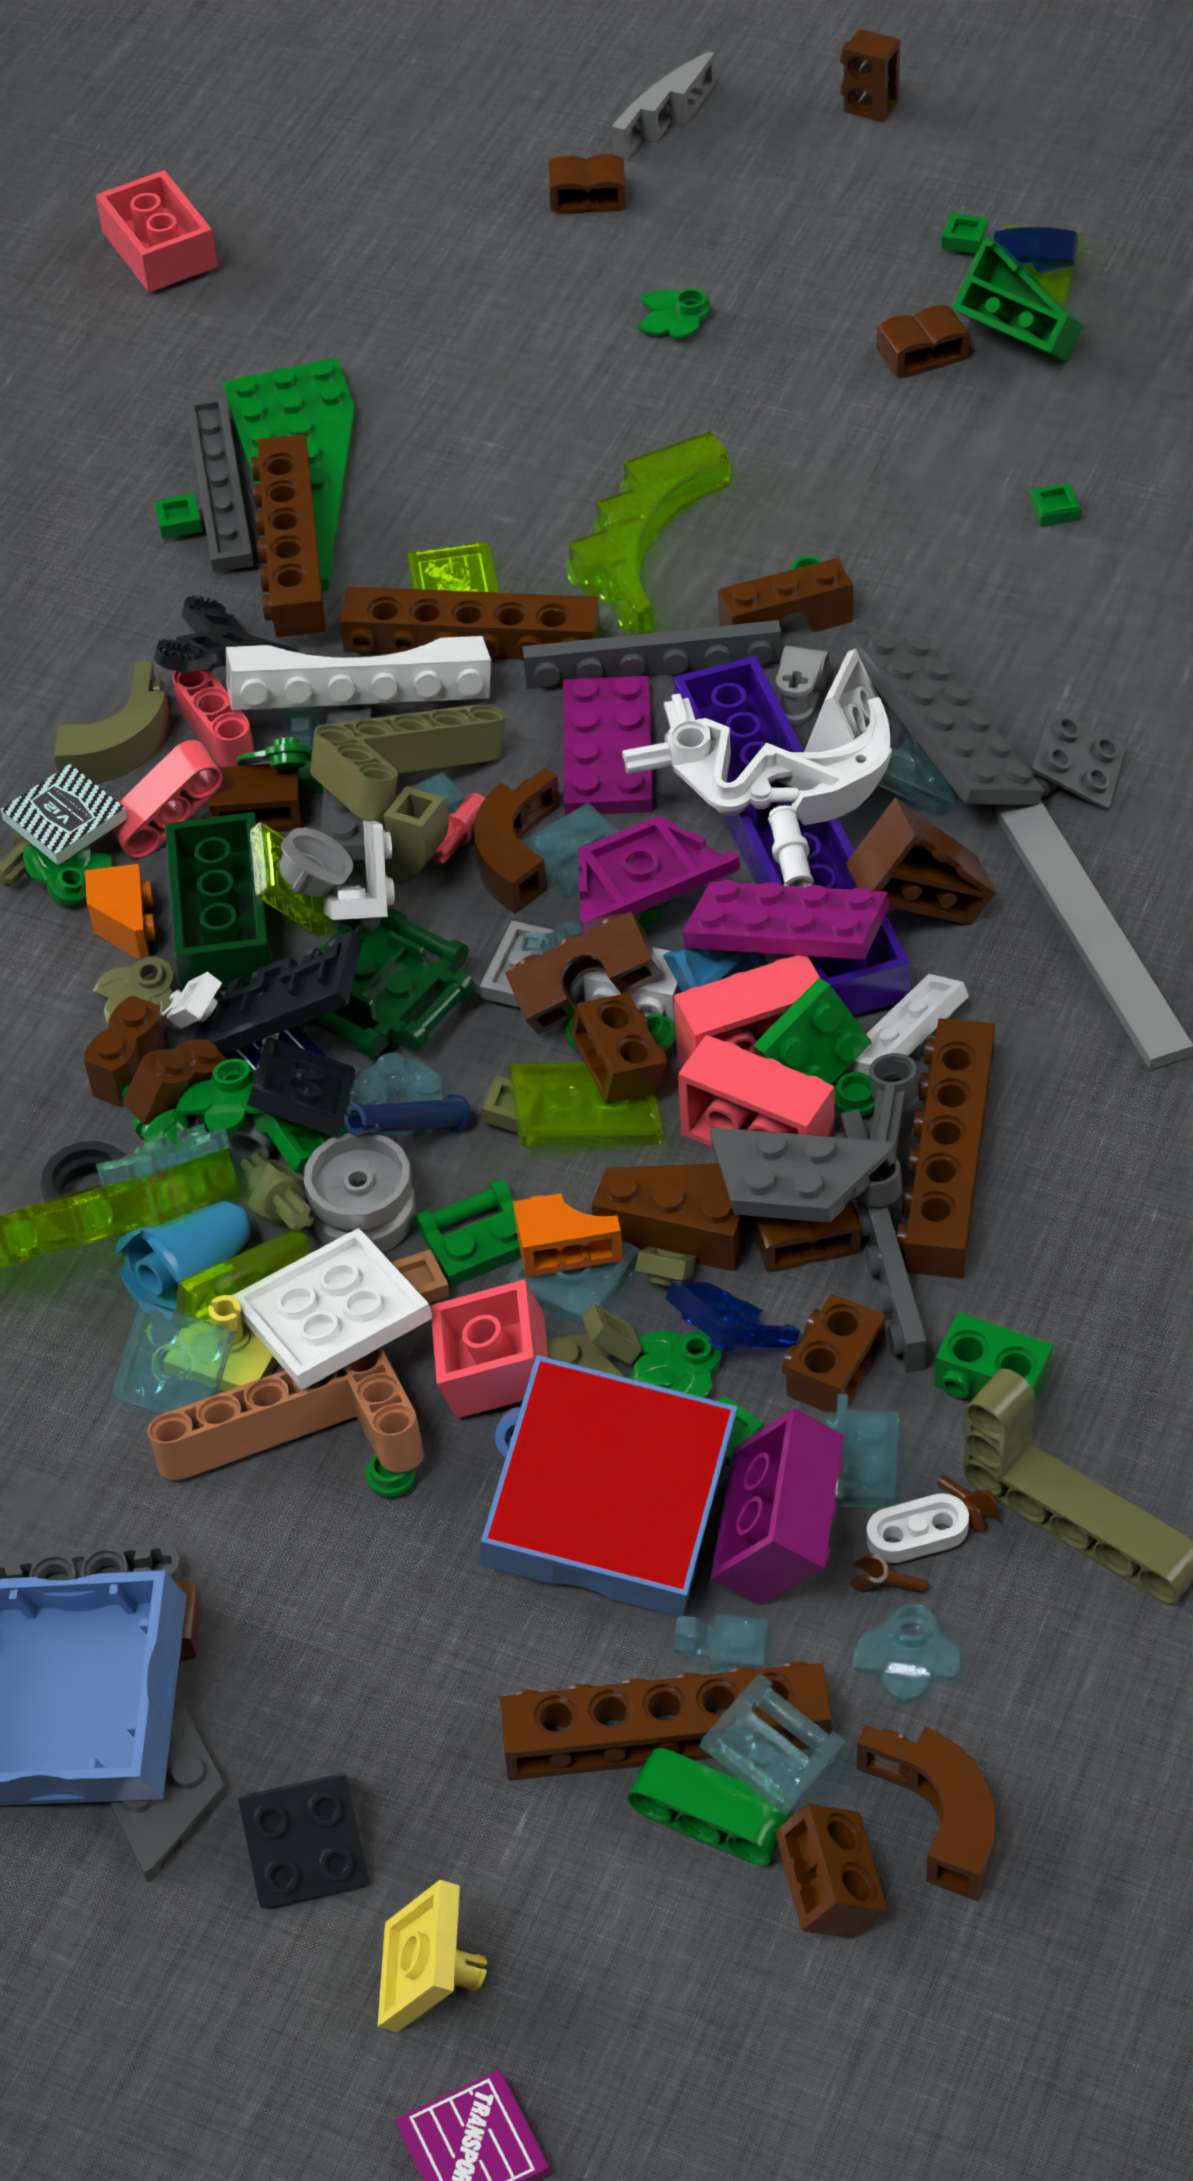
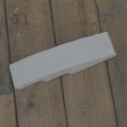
M706 52L678 67L652 85L625 110L612 125L613 155L623 157L627 161L642 140L656 143L671 122L686 125L715 85L714 53Z

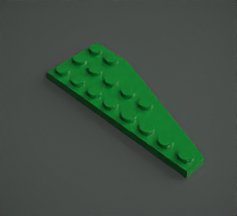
M338 358L317 360L308 364L279 368L275 371L241 376L236 379L223 381L224 395L252 484L260 483V481L254 482L251 466V457L258 456L257 439L306 434L311 467L322 592L330 591L335 560V541L339 533V515L342 512L348 474V456L352 448V430L355 428L356 422L354 403Z

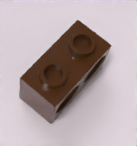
M859 29L850 42L844 44L840 55V62L844 65V77L840 87V94L844 96V112L885 122L898 105L900 98V39Z
M624 993L577 1003L570 1036L605 1104L657 1093L662 1074L667 1068L666 1054L661 1045H656L648 1030V1022L644 1012L637 1009L630 994Z
M831 1293L822 1309L816 1308L810 1314L805 1326V1337L798 1347L795 1345L791 1346L785 1356L782 1373L786 1374L787 1396L842 1418L885 1345L886 1315Z
M808 1803L775 1831L802 1931L854 1939L888 1911L860 1812Z

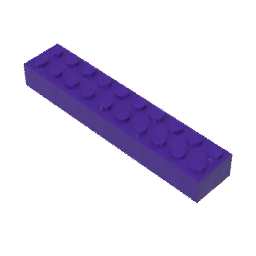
M756 656L673 677L674 694H681L682 699L689 698L695 720L707 718L730 727L731 757L726 783H731L740 776L766 742L789 752H804ZM778 781L770 784L771 788H792ZM794 802L771 803L765 809H757L750 804L738 815H723L755 884L768 882L778 883L781 886L785 884L780 864L773 857L772 846L775 841L768 817L770 811L774 808L784 805L791 806ZM838 818L809 825H803L798 819L801 836L806 838L809 845L807 860L811 876L814 880L812 885H820L832 889L851 890L857 888L846 865L854 850ZM887 915L864 960L808 956L820 979L831 985L852 1015L899 1003L910 992V961Z

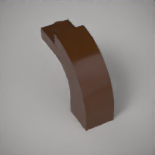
M543 768L530 779L524 780L514 791L503 783L497 785L486 796L475 818L474 838L480 878L493 898L514 914L547 890L544 858L520 842V839L527 831L560 807L558 776L547 768Z
M865 1725L857 1741V1770L919 1794L932 1806L940 1820V1828L927 1855L926 1882L979 1902L992 1867L996 1821L992 1794L981 1770L960 1746L941 1733L924 1726L919 1740L915 1744L908 1741L905 1736L897 1731L890 1729L878 1730Z

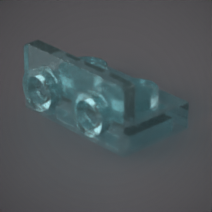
M838 1394L837 1412L827 1411L826 1425L844 1435L841 1454L843 1468L837 1481L836 1505L841 1507L883 1509L894 1506L896 1498L899 1412L848 1409V1394Z

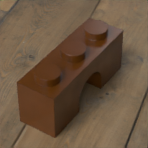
M834 558L718 589L719 626L780 621L785 616L797 612L803 613L813 633L852 623L853 584L839 558Z
M630 911L626 914H615L607 917L601 922L599 927L585 934L568 936L558 944V947L548 952L523 958L517 963L515 968L506 971L505 974L524 1020L537 1034H540L574 1018L576 1005L573 991L576 983L583 975L592 971H604L618 991L623 994L663 975V972L643 926Z

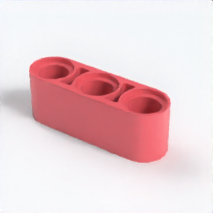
M211 671L173 672L172 680L178 710L218 765L221 767L238 766L237 757L239 755L255 752L248 718L241 710L231 709L228 692Z
M188 740L180 743L119 801L126 808L128 819L111 831L128 857L138 859L153 853L166 840L165 823L186 821L219 789L223 776L205 746L197 740Z

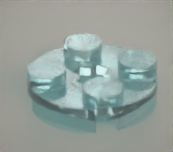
M387 1053L379 1057L376 1064L366 1068L355 1079L349 1097L350 1105L389 1103V1098L397 1095L405 1096L406 1102L444 1099L443 1082L441 1076L428 1065L413 1059H403L397 1053ZM433 1128L379 1132L376 1134L389 1137L394 1142H398L397 1136L413 1134V1139L429 1133Z

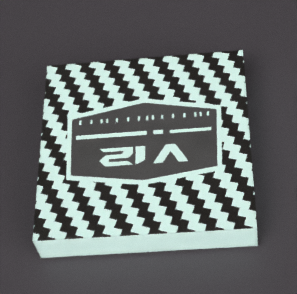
M71 764L0 809L3 821L57 865L128 819L124 806Z

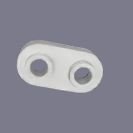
M935 1494L881 1509L871 1516L867 1524L868 1549L871 1553L883 1557L888 1563H899L953 1548L959 1545L967 1536L969 1526L968 1509L959 1498L949 1494ZM938 1524H946L950 1528L939 1530L934 1526ZM894 1537L899 1539L900 1542L890 1543L885 1540Z

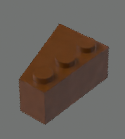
M896 798L893 799L846 862L857 888L888 892L890 908L971 925L996 894L978 857L973 852Z
M719 1163L606 1168L592 1203V1215L618 1216L622 1247L640 1251L652 1246L697 1256L696 1263L734 1272L751 1228L749 1215L733 1214Z

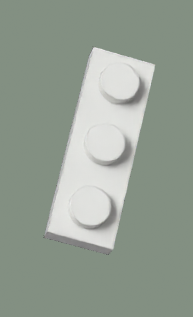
M928 974L867 1033L872 1043L847 1068V1072H861L869 1076L870 1064L876 1058L889 1053L910 1055L937 1028L938 1018H949L969 997L964 982Z

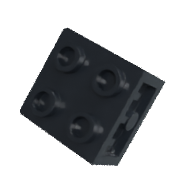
M346 1772L239 1796L238 1802L261 1908L274 1907L367 1885L368 1876Z

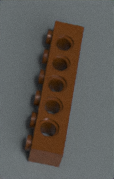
M306 434L257 439L258 456L251 457V466L254 482L260 481V483L253 484L256 509L263 508L262 511H255L258 536H265L263 539H257L260 564H267L266 567H260L261 586L263 592H270V595L262 596L265 621L273 620L276 638L326 632L311 467Z
M348 586L340 617L344 652L394 654L426 645L439 638L483 636L491 659L524 660L522 646L599 639L601 630L599 597Z
M938 1018L936 1037L927 1036L924 1064L931 1065L930 1073H921L919 1101H926L925 1110L916 1109L913 1138H921L920 1146L910 1147L908 1175L915 1176L914 1185L905 1184L902 1202V1213L909 1214L908 1224L899 1223L897 1234L900 1251L905 1253L907 1273L964 1279L994 1054L995 1023Z
M802 1661L786 1663L782 1667L753 1669L750 1667H738L727 1673L708 1675L683 1673L675 1678L651 1681L633 1678L621 1684L604 1686L577 1684L566 1690L547 1692L522 1690L514 1695L500 1696L504 1755L508 1781L642 1767L651 1751L655 1748H664L694 1761L832 1746V1719L823 1662L808 1664ZM769 1702H778L783 1706L770 1709L763 1705ZM714 1708H725L729 1710L727 1713L724 1714H713L709 1712ZM664 1713L675 1715L674 1718L669 1720L655 1718ZM608 1719H617L622 1721L621 1723L614 1726H606L601 1724L602 1722ZM554 1725L567 1726L566 1729L558 1732L547 1730Z

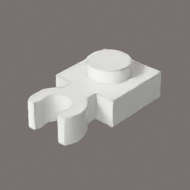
M208 972L188 981L182 992L176 990L169 997L172 1003L164 1012H161L163 1022L172 1029L176 1027L182 1029L196 1021L204 1022L217 1005L218 1001L214 996L222 982Z

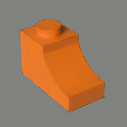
M562 1193L547 1196L536 1195L528 1199L513 1201L516 1232L526 1277L623 1261L621 1229L617 1215L594 1216L579 1212L563 1201Z

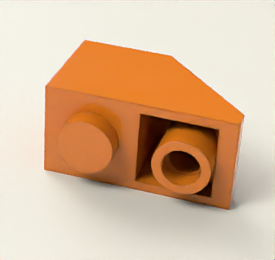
M139 864L86 870L87 906L94 934L139 960L149 957V941L157 940L154 915L153 913L147 914L146 908L154 907V896L151 881L142 880Z

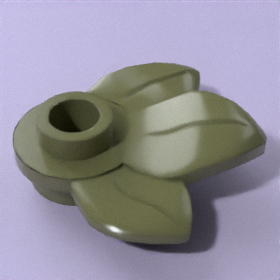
M149 956L138 960L132 967H116L104 973L99 978L93 991L98 996L108 999L104 1009L107 1027L114 1009L130 996L160 1005L161 1012H164L172 1003L169 997L173 993L171 988L174 984V972L171 965L163 958ZM158 973L153 980L147 981L143 979L148 974ZM164 1023L165 1031H167L169 1026Z

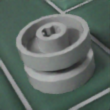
M348 1132L339 1135L338 1138H330L314 1150L305 1165L304 1187L309 1206L311 1207L310 1214L314 1217L312 1226L317 1238L323 1244L327 1245L357 1228H360L381 1252L392 1249L407 1237L415 1223L413 1214L416 1213V1202L412 1188L410 1163L403 1148L389 1137L380 1134L352 1135Z

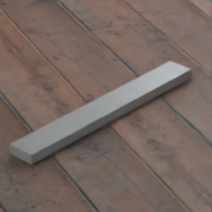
M1041 800L1038 805L1000 804L995 806V818L1149 1070L1192 1057L1193 1044Z

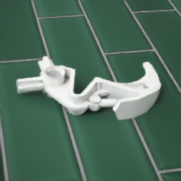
M681 694L672 695V701L664 702V709L671 728L665 734V743L623 750L622 753L627 774L670 767L672 774L682 778L710 806L714 807L717 812L724 816L738 815L750 804L757 809H765L771 803L794 802L791 806L796 809L797 818L803 825L834 820L858 808L871 795L886 772L891 758L890 728L880 697L869 699L870 723L866 731L854 741L839 748L822 752H789L766 742L735 781L726 783L731 757L730 727L707 718L695 720L689 698L682 699ZM778 781L792 788H771L770 784Z

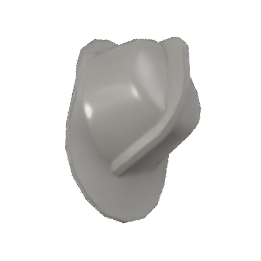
M307 827L295 828L281 843L283 854L279 870L285 881L292 886V893L294 895L301 892L312 897H323L330 893L337 885L344 884L352 872L353 862L348 852L333 838L318 830Z

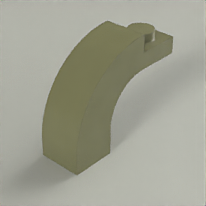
M135 662L130 698L124 708L117 714L96 723L58 725L54 751L57 772L71 764L92 782L98 784L114 780L134 771L157 753L170 731L171 716L162 679H155L152 662Z
M406 786L383 815L386 825L383 829L385 832H390L392 841V859L384 860L385 875L388 878H393L394 885L408 882L420 873L445 840L449 829V813L445 797ZM365 859L352 860L353 866L361 868L363 880L366 881Z

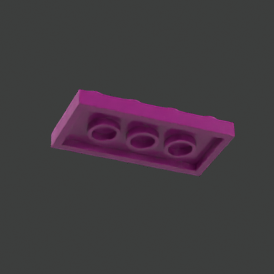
M649 676L563 679L565 816L653 812L652 770L627 774L622 753L623 750L651 745Z
M732 880L710 881L682 931L684 948L864 960L889 910L888 892L870 891L866 888H854L851 890L832 889L820 885H810L807 887L781 886L773 882L747 884L736 883Z

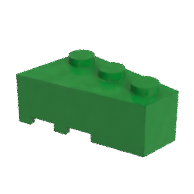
M985 235L951 309L976 323L1067 363L1084 325L1004 246Z

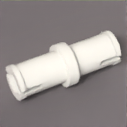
M787 805L776 807L770 811L768 821L771 825L775 841L772 846V853L775 861L780 864L785 883L784 886H810L814 883V880L811 876L807 860L809 845L806 838L801 836L797 811L794 807Z

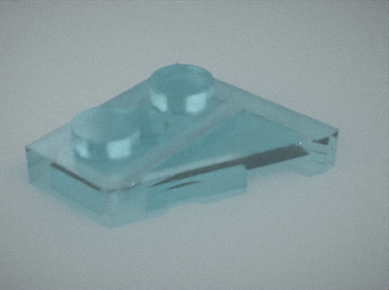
M204 1124L177 1131L178 1140L168 1143L166 1136L138 1144L139 1152L96 1164L100 1181L104 1183L157 1172L229 1148L230 1143L226 1129L206 1132Z

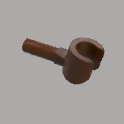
M946 1475L939 1478L938 1486L959 1498L967 1507L969 1524L973 1530L983 1531L985 1529L983 1517H993L996 1520H1000L995 1498L991 1491L978 1490L971 1492L958 1485Z
M870 1553L853 1563L854 1566L865 1569L869 1574H860L850 1580V1585L857 1591L866 1592L882 1583L921 1593L926 1592L927 1580L888 1569L886 1561L878 1554Z

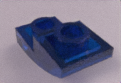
M1021 227L995 231L993 240L1004 246L1022 265L1033 263L1037 273L1075 266L1079 236L1076 231L1060 228Z

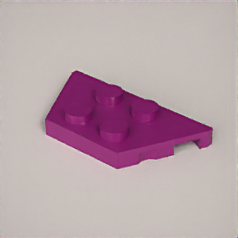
M659 815L579 848L581 933L585 934L599 927L601 922L609 916L626 914L630 911L633 914H637L708 884L710 881H715L740 870V858L737 853L728 850L723 855L707 847L706 838L692 831L681 830L677 824Z

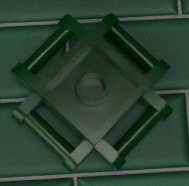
M394 908L387 910L388 917H382L380 925L374 932L367 929L358 918L343 919L337 925V932L330 940L352 931L362 943L349 1004L304 1022L308 1026L316 1024L356 1045L359 1053L371 1059L377 1057L384 1048L395 1052L400 1045L413 1051L421 1050L429 1041L428 1034L460 1000L466 1001L476 991L474 980L465 972L458 971L468 957L469 947L455 939L449 942L408 921L406 914ZM329 941L320 949L323 955L326 952ZM425 950L441 958L434 963L426 959Z

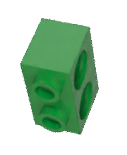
M958 1312L935 1357L934 1387L943 1389L951 1396L973 1400L998 1370L1002 1368L1009 1369L1018 1373L1031 1385L1035 1394L1036 1406L1051 1375L1053 1344Z

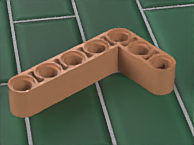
M381 1348L372 1351L368 1355L303 1390L283 1370L156 1417L147 1429L158 1471L164 1478L169 1480L189 1478L353 1417H357L384 1469L400 1473L410 1471L423 1461L425 1455L415 1410Z

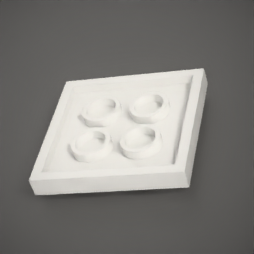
M360 1228L351 1231L232 1295L240 1302L242 1320L301 1390L433 1319L429 1303Z

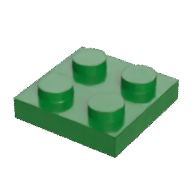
M818 978L753 1046L763 1058L774 1059L783 1066L808 1076H816L832 1085L872 1041L831 985Z

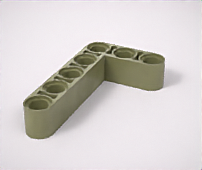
M484 704L321 725L314 730L310 774L359 818L368 821H384L383 815L395 801L398 774L486 762L501 757L506 713L498 707Z
M1003 1368L998 1370L966 1408L963 1471L967 1480L977 1490L991 1491L995 1501L1155 1599L1167 1604L1176 1603L1193 1582V1540L1033 1445L1034 1391L1031 1385L1018 1373Z

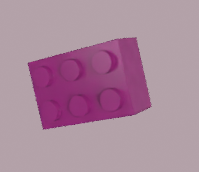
M794 1408L733 1447L711 1580L762 1605L824 1569L830 1555L828 1541L831 1521L837 1509L835 1502L837 1481L843 1468V1459L841 1458L844 1441L843 1434Z

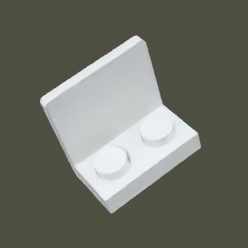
M363 820L367 893H365V888H360V885L336 886L333 889V895L323 896V913L332 920L388 917L387 906L394 905L393 878H388L385 875L384 861L392 859L390 832H385L382 824L379 822Z

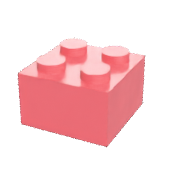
M526 1279L430 1305L433 1316L431 1320L436 1381L456 1418L523 1401L536 1355L549 1358L544 1313Z

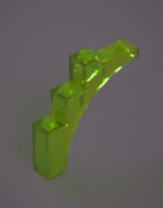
M712 431L623 461L624 479L620 481L622 493L596 501L597 520L593 521L595 533L568 542L570 560L566 561L565 567L573 585L578 584L586 596L601 595L606 605L611 604L615 609L623 630H630L632 635L654 633L653 607L641 586L639 578L647 551L659 533L679 513L702 498L731 486L730 454Z
M228 1147L212 1149L115 1181L0 1212V1268L12 1266L41 1254L87 1245L120 1232L159 1225L192 1213L193 1209L239 1193L235 1169L232 1165Z

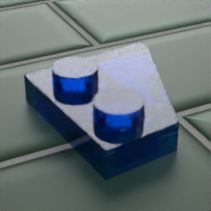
M671 1281L665 1298L681 1312L683 1320L697 1326L708 1336V1341L712 1345L723 1350L734 1351L737 1347L791 1348V1346L796 1345L800 1330L789 1323L783 1326H776L760 1322L762 1309L734 1297L729 1292L712 1283Z

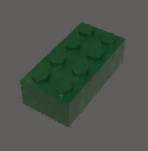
M255 812L165 823L174 951L182 991L188 981L206 972L222 982L220 987H228L230 981L238 978L244 979L249 984L253 972L272 964L266 900L263 899L258 849L259 835ZM261 854V865H262V876H263V886H264V897L266 898V896H265V885H264V875H263L262 854Z

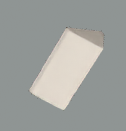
M856 649L847 652L826 696L804 752H822L839 748L854 741L866 731L870 723L868 700L876 698L878 695Z

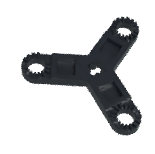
M188 596L184 602L182 617L195 633L177 636L176 641L174 639L159 640L154 661L158 665L172 671L184 673L195 671L209 672L213 671L216 667L226 666V647L270 645L297 653L299 649L249 635L232 614L226 613V607L222 603H217L218 601L216 600L210 602L211 598L208 597L204 601L203 596H199V598L197 596Z

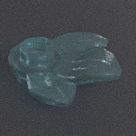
M909 1603L897 1608L889 1616L886 1625L864 1632L854 1649L852 1665L853 1669L858 1672H883V1683L889 1695L898 1703L907 1704L923 1695L928 1688L931 1676L946 1680L956 1679L960 1668V1653L955 1642L939 1633L937 1619L926 1607ZM908 1629H915L921 1634L909 1636L904 1634V1632Z

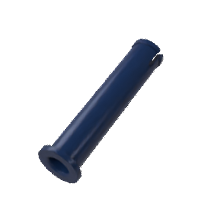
M450 1094L442 1100L368 1105L352 1104L346 1110L350 1113H359L344 1114V1124L347 1131L352 1135L445 1127L451 1131H462L469 1124L471 1111L468 1101L460 1094Z

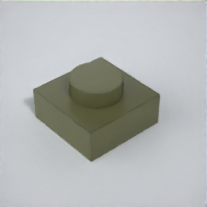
M496 1075L483 1105L480 1121L525 1135L539 1103L541 1089Z
M649 1246L638 1251L635 1271L648 1273V1281L652 1283L677 1286L678 1280L683 1281L693 1276L697 1256Z
M593 1302L581 1317L589 1336L588 1343L600 1355L606 1358H612L614 1355L624 1362L631 1364L642 1351L632 1324Z

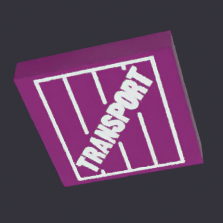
M500 2069L395 2119L397 2130L422 2181H541L551 2176L550 2167Z

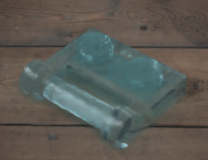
M586 803L524 839L521 843L544 858L547 885L560 897H564L574 891L575 884L579 883L578 849L619 831L589 803Z
M759 1673L703 1737L700 1747L787 1816L825 1769L838 1757L847 1741L835 1732H832L830 1735L772 1690L773 1682ZM757 1706L815 1751V1753L809 1758L754 1714L752 1710Z

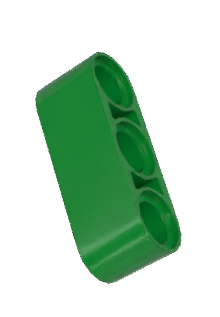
M655 1748L651 1751L626 1797L630 1806L642 1816L748 1863L765 1866L770 1863L779 1846L775 1831L794 1816L789 1805L777 1796L664 1748Z

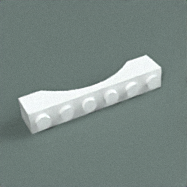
M483 636L439 638L408 651L361 658L314 656L291 652L270 645L226 647V687L232 710L490 698L491 658Z

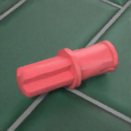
M477 793L468 794L453 814H449L448 834L430 860H433L437 865L444 864L461 844L465 845L471 841L475 818L485 799L482 795Z

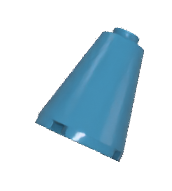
M221 1201L131 1230L119 1238L115 1247V1256L122 1253L125 1265L118 1270L121 1280L132 1298L143 1310L149 1314H153L158 1310L166 1314L162 1319L166 1321L178 1318L191 1307L250 1240V1218L240 1206L228 1201Z

